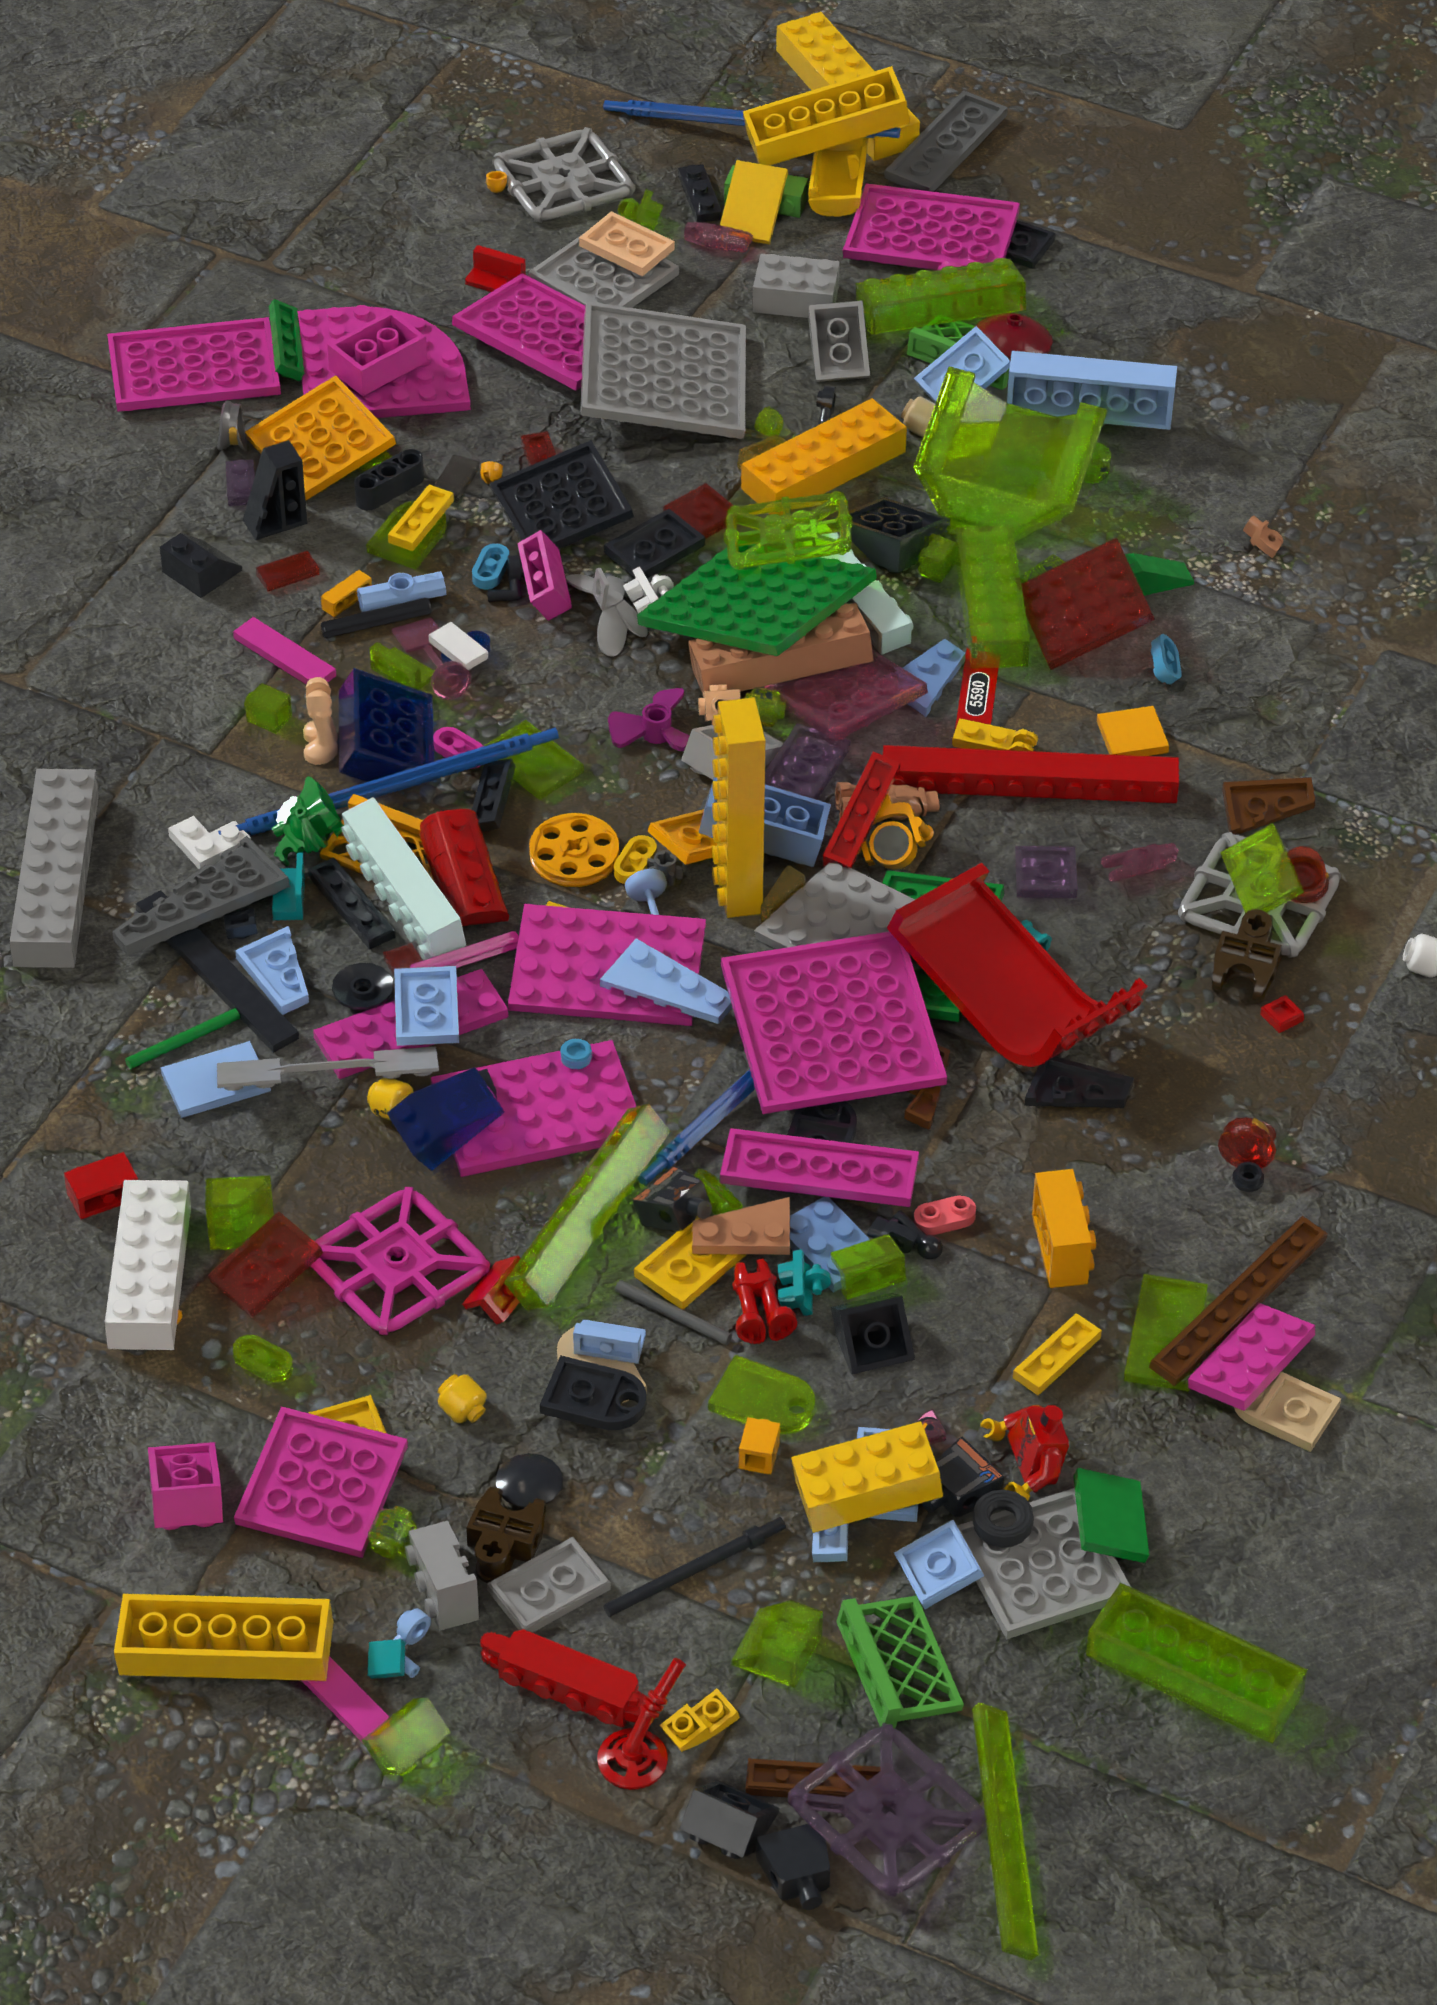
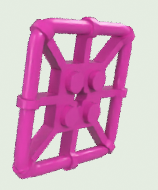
M405 1187L404 1190L391 1194L365 1211L353 1213L349 1216L350 1220L319 1237L310 1245H307L303 1255L311 1268L335 1291V1297L341 1302H346L368 1326L379 1331V1335H388L389 1332L404 1327L431 1309L437 1310L445 1305L446 1300L480 1280L490 1269V1262L458 1230V1224L452 1219H447L424 1195L414 1191V1187ZM402 1203L399 1221L380 1233L370 1223ZM413 1204L436 1225L420 1236L408 1225ZM354 1231H361L369 1239L356 1248L331 1246ZM442 1238L450 1239L466 1256L438 1254L431 1245ZM393 1255L397 1258L403 1256L401 1261H391V1256ZM323 1260L355 1262L363 1271L343 1282ZM436 1269L469 1271L439 1290L425 1278L426 1275ZM372 1281L385 1292L380 1318L354 1293ZM414 1284L426 1296L425 1299L391 1318L395 1294Z

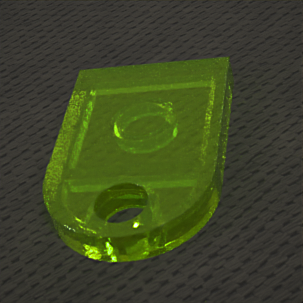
M415 501L403 503L394 509L367 542V553L417 569L445 534L447 528L446 514L444 513L415 550L410 551L388 543L389 532Z
M735 1355L708 1401V1410L745 1424L747 1417L767 1419L780 1423V1434H791L802 1430L811 1422L815 1413V1395L812 1388L801 1378ZM793 1406H801L805 1409V1411L802 1413H793L789 1410V1408Z

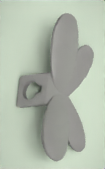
M596 568L594 578L582 574L566 576V581L570 585L594 594L602 610L597 628V642L603 654L614 657L621 653L625 644L627 629L639 637H646L648 635L647 627L638 625V613L623 599L626 591L623 587L625 583L622 579L615 576H607L606 578L601 568Z

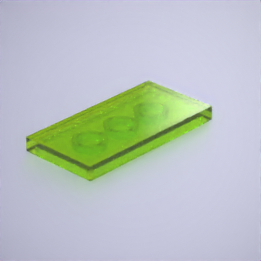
M1149 1274L1143 1275L1124 1372V1381L1189 1392L1188 1378L1192 1374L1193 1369L1176 1386H1173L1151 1370L1149 1365L1151 1360L1204 1310L1208 1284Z

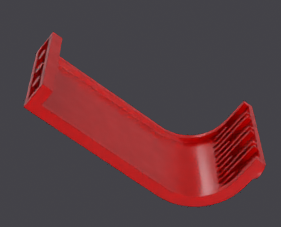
M983 863L976 865L897 909L887 926L888 931L985 1040L1000 1055L1022 1066L1033 1067L1041 1065L1061 1052L1069 1050L1081 1040L1091 1037L1106 1025H1111L1121 1016L1134 1011L1143 1002L1141 997L1148 987L1141 978H1138L1128 992L1124 988H1121L1119 992H1114L1107 1004L1102 1000L1097 1002L1086 995L984 883L990 871Z

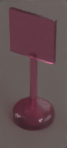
M432 617L391 629L406 653L424 648L436 665L437 669H435L431 677V686L439 698L445 700L455 699L468 689L471 681L469 670L460 662L450 661L442 663L431 646L433 645L429 642V634L439 629Z

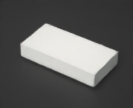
M452 622L429 634V642L464 671H468L488 659V651Z

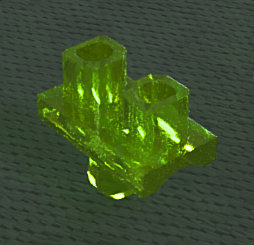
M646 189L640 204L633 198L621 200L618 205V213L620 216L633 220V222L654 231L664 205L651 200L653 192Z

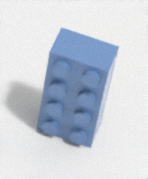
M765 784L764 853L814 867L823 841L831 804ZM712 785L698 832L713 838L712 825L717 824V821H714L712 803H717V799L715 800L713 796Z

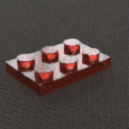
M278 1211L207 1276L212 1284L253 1318L324 1253L316 1242Z

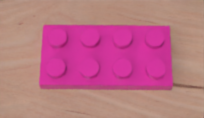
M1259 1303L1188 1378V1388L1245 1411L1315 1336V1325Z

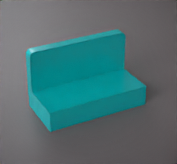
M302 852L297 853L296 868H281L289 879L290 887L273 895V921L303 920L305 870Z

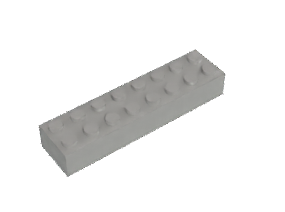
M36 769L10 936L13 967H75L99 798L96 769Z

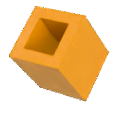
M747 1417L739 1446V1469L772 1474L780 1445V1423L767 1419Z

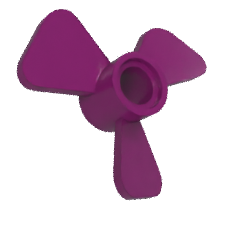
M675 688L657 692L653 696V703L643 708L642 716L618 711L610 713L608 716V727L613 745L623 748L643 736L650 743L661 744L667 741L673 749L685 751L690 735L673 728L671 711L684 697V690L682 688Z

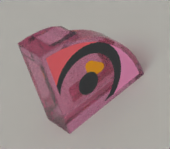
M934 1409L926 1411L917 1419L916 1422H922L930 1445L946 1440V1432Z

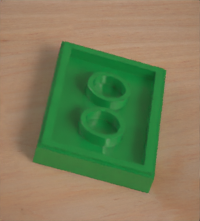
M1077 1468L1073 1477L1081 1550L1145 1563L1149 1557L1141 1482Z

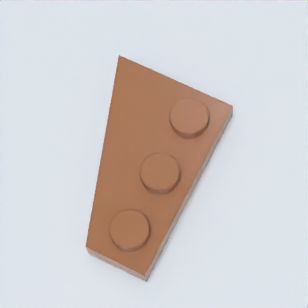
M790 1197L710 1216L706 1219L694 1220L692 1254L790 1255Z

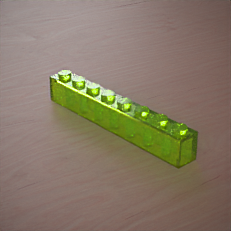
M649 1104L627 1109L504 1281V1284L526 1310L544 1309L555 1302L557 1292L562 1285L571 1279L572 1271L576 1265L588 1255V1248L593 1241L602 1235L603 1227L618 1212V1206L621 1201L633 1191V1184L640 1174L649 1167L648 1163L652 1157L663 1148V1142L671 1131Z

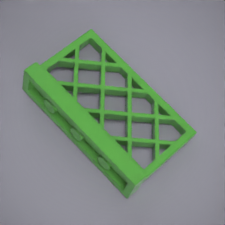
M938 313L921 329L914 327L910 331L907 355L933 363L964 337L962 334H967L974 326ZM942 324L947 327H938V325ZM946 335H955V337H944V336H946ZM1009 369L991 383L990 386L1003 390L1008 383Z
M917 1596L858 1605L856 1598L842 1601L836 1622L882 1731L895 1729L898 1721L962 1711L964 1703ZM911 1608L915 1618L911 1623L895 1615L897 1610ZM874 1614L885 1621L879 1628L867 1622L865 1616ZM889 1623L906 1630L902 1639L885 1631ZM911 1633L925 1640L926 1646L924 1650L906 1642ZM879 1639L896 1647L892 1655L878 1649L876 1643ZM901 1650L918 1658L914 1666L896 1658ZM922 1661L937 1668L938 1673L936 1677L918 1669ZM891 1666L908 1674L903 1683L889 1675L888 1670ZM912 1677L930 1685L925 1694L908 1686ZM934 1688L948 1694L950 1701L940 1702L930 1697ZM902 1694H905L920 1703L916 1707L903 1708L899 1698Z

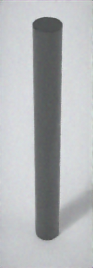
M619 1280L615 1286V1292L724 1345H728L732 1339V1333L623 1280Z

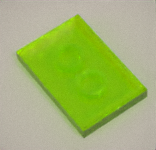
M524 720L484 746L525 733L532 735L541 731L527 720ZM554 741L533 746L530 751L500 759L511 758L516 766L513 779L539 800L584 773V764Z
M1273 823L1220 852L1245 913L1254 909H1260L1268 913L1304 893L1280 834Z

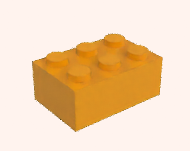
M1073 1169L1035 1173L1032 1218L1050 1288L1088 1284L1089 1271L1094 1270V1258L1091 1250L1096 1249V1237L1094 1230L1089 1231L1088 1229L1090 1224L1088 1206L1082 1205L1081 1200L1084 1198L1083 1186L1081 1181L1076 1182Z

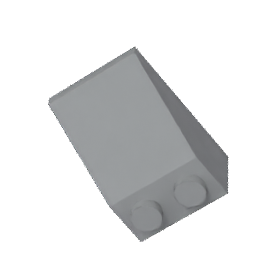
M863 301L809 305V328L816 382L870 378Z
M713 725L692 729L681 761L691 766L690 769L693 772L706 775L713 780L712 760L717 759L713 751V737H718V733H715ZM764 732L766 740V766L783 753L787 745Z

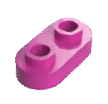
M454 727L440 728L433 735L435 751L445 758L484 747L480 742Z

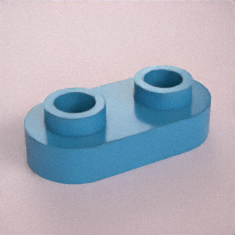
M489 544L482 549L472 569V582L476 587L488 590L499 585L507 569L509 550L506 546L502 544Z
M1161 634L1151 642V654L1155 667L1153 672L1160 682L1172 684L1182 676L1179 652L1174 642L1167 635Z

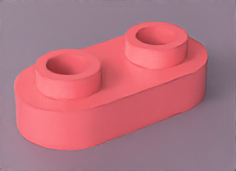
M961 1195L924 1203L916 1208L914 1223L926 1235H938L966 1228L975 1221L976 1205L972 1199Z

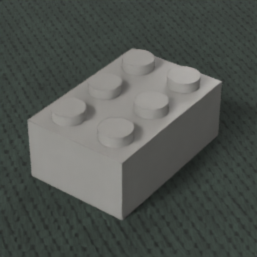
M760 254L753 284V312L809 318V305L836 303L839 289L840 261Z

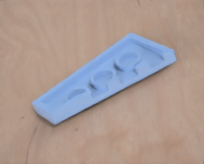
M638 939L631 943L600 979V987L609 990L611 987L623 990L625 995L637 998L639 995L654 1000V1004L659 1006H674L680 1008L682 1013L719 1024L733 1008L728 991Z

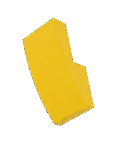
M715 1689L694 1707L690 1708L688 1704L684 1705L661 1723L660 1727L682 1752L717 1735L737 1721L740 1715L718 1689Z

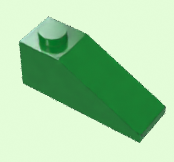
M1137 553L1106 559L1104 584L1114 602L1194 585V579L1184 562Z

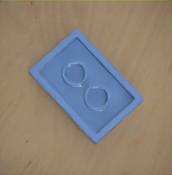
M824 1196L790 1215V1248L793 1251L802 1249L804 1252V1262L809 1264L811 1268L812 1265L819 1264L821 1269L827 1270L830 1273L831 1284L828 1288L833 1293L885 1263V1254L829 1197Z

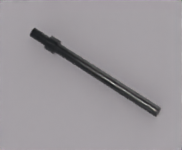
M778 1517L760 1527L754 1525L744 1530L742 1536L604 1604L605 1613L608 1617H611L747 1548L752 1550L764 1544V1539L786 1529L785 1522L781 1517Z

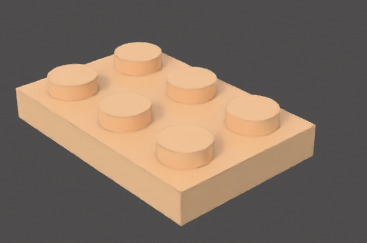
M611 211L579 237V246L640 276H644L675 250V241Z

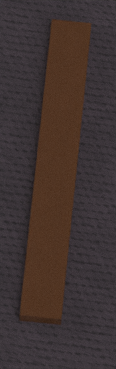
M1304 1216L1300 1217L1151 1360L1149 1368L1173 1386H1176L1259 1303H1262L1326 1241L1328 1233Z

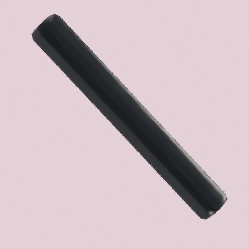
M421 598L323 621L320 626L324 638H330L428 615L432 611L431 603L428 598Z

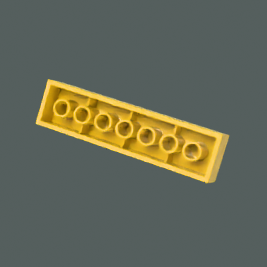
M822 12L813 13L809 16L777 25L776 51L811 90L874 72L871 66ZM909 109L910 123L898 127L900 128L899 138L880 136L869 138L867 154L873 161L903 152L920 135V121Z
M755 697L718 701V714L713 715L714 732L718 733V737H713V751L717 759L712 760L714 777L717 778V781L712 782L713 796L715 800L717 799V803H712L714 821H717V824L712 825L714 843H717L716 846H712L713 862L717 864V867H712L713 883L720 887L717 888L719 907L724 906L727 918L763 914L766 740Z

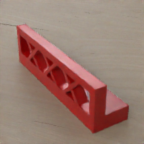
M874 751L872 752L823 854L824 867L829 862L839 863L849 869L853 867L901 767L900 762Z

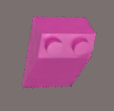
M215 1442L148 1447L155 1528L174 1530L187 1525L209 1527L215 1523H223L221 1483Z

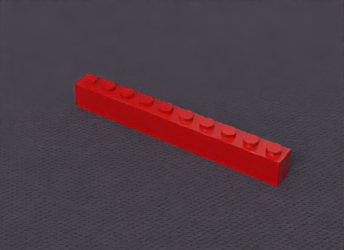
M883 745V756L900 762L901 766L892 785H908L917 789L922 787L925 792L937 791L940 794L1177 803L1179 757Z

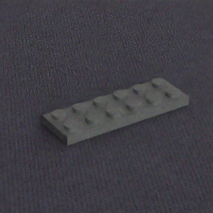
M963 90L885 170V179L909 189L934 192L1007 116L1008 107Z

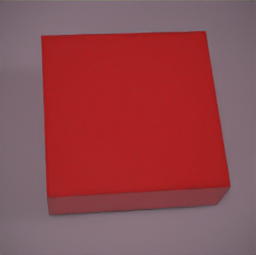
M1286 995L1261 1007L1260 1015L1278 1033L1304 1021V1013Z

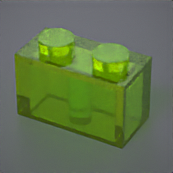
M413 1698L361 1741L383 1775L403 1776L417 1766L415 1761L422 1755H429L438 1750L443 1744L441 1740L451 1732L429 1698Z

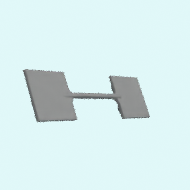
M436 1046L374 1051V1059L300 1063L280 1066V1058L217 1063V1088H224L229 1091L240 1090L243 1086L256 1085L258 1088H270L275 1084L281 1083V1075L285 1073L357 1067L375 1068L376 1076H382L387 1079L397 1078L401 1074L413 1073L416 1076H428L432 1072L439 1071Z

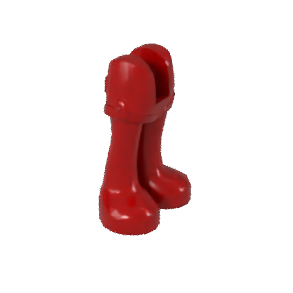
M764 1259L756 1260L757 1272L749 1274L744 1262L736 1263L734 1269L735 1280L732 1286L739 1296L743 1312L736 1321L738 1337L744 1342L751 1344H760L766 1338L765 1324L759 1315L755 1297L762 1298L771 1340L778 1341L790 1335L797 1327V1318L791 1308L780 1306L775 1288L777 1277L771 1272L767 1262Z

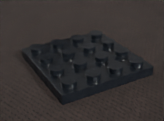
M592 440L490 483L494 496L520 542L542 530L560 549L634 517L631 506Z

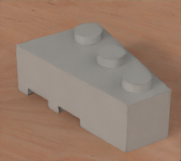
M444 1521L409 1531L410 1545L405 1546L407 1561L410 1566H416L417 1572L414 1575L417 1588L420 1593L425 1591L427 1599H424L427 1615L431 1619L435 1618L439 1631L479 1620L477 1579L475 1574L468 1575L465 1567L469 1566L466 1556L461 1557L459 1542L449 1522Z

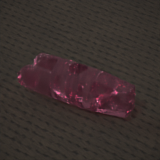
M687 222L684 229L685 241L725 251L746 252L754 238L747 231L711 223Z
M1175 843L1150 844L1105 856L1100 860L1103 867L1107 869L1123 865V867L1114 869L1108 875L1111 882H1116L1163 869L1167 864L1176 861L1179 851Z

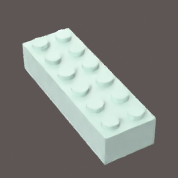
M372 797L343 812L342 817L345 826L341 827L346 840L349 842L346 845V849L353 861L358 860L361 863L360 869L367 881L373 880L375 891L380 900H387L390 904L388 907L391 915L396 922L402 921L404 924L403 930L409 941H416L421 958L426 960L465 947L466 941L460 917L375 798Z

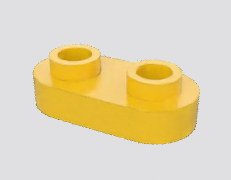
M638 835L628 841L614 863V876L617 881L625 884L631 875L647 869L648 858L654 859L657 853V844L653 838Z

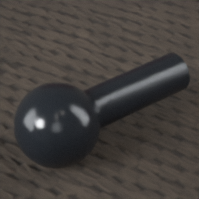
M899 1210L892 1217L898 1219L897 1223L919 1233L916 1243L918 1244L917 1251L921 1257L936 1259L942 1254L943 1245L941 1240L934 1235H926L902 1210Z

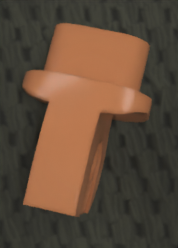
M1253 515L1243 531L1251 537L1250 542L1253 546L1256 545L1265 554L1273 558L1283 544V538L1277 531L1268 528L1269 522L1267 520L1262 522Z

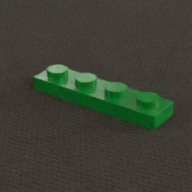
M273 299L269 305L275 372L283 377L300 381L305 373L298 309Z

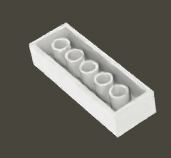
M124 1180L105 1316L108 1349L174 1350L191 1212L188 1181Z

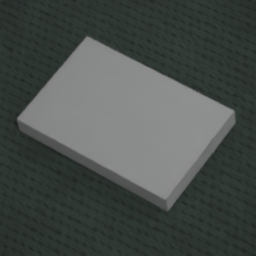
M574 1537L487 1583V1591L518 1630L524 1629L532 1633L611 1590V1582Z

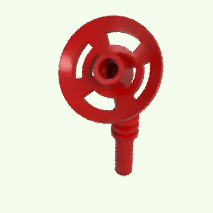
M674 1658L656 1688L648 1692L649 1696L645 1697V1703L640 1705L641 1712L634 1727L614 1732L601 1744L597 1756L598 1768L602 1776L614 1786L628 1790L642 1789L657 1782L664 1774L668 1764L666 1747L661 1739L649 1732L648 1729L653 1718H658L660 1715L659 1711L661 1712L664 1708L663 1705L667 1704L668 1700L666 1697L686 1666L682 1660ZM621 1737H624L617 1741L612 1749H608L614 1741ZM644 1737L650 1740L657 1749H649L648 1745L643 1742ZM616 1759L619 1766L627 1769L626 1775L622 1776L613 1771L608 1762ZM653 1761L657 1763L649 1773L642 1776L638 1775V1773L648 1769Z

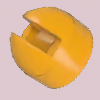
M501 171L487 173L486 184L488 189L494 193L502 192L507 186V174Z
M493 461L483 462L480 470L482 480L490 484L500 479L503 474V465Z

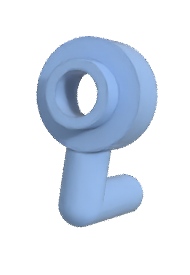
M419 1608L404 1612L397 1621V1636L393 1640L402 1639L406 1642L405 1646L417 1643L427 1633L431 1624V1618ZM405 1655V1674L413 1678L418 1674L420 1667Z

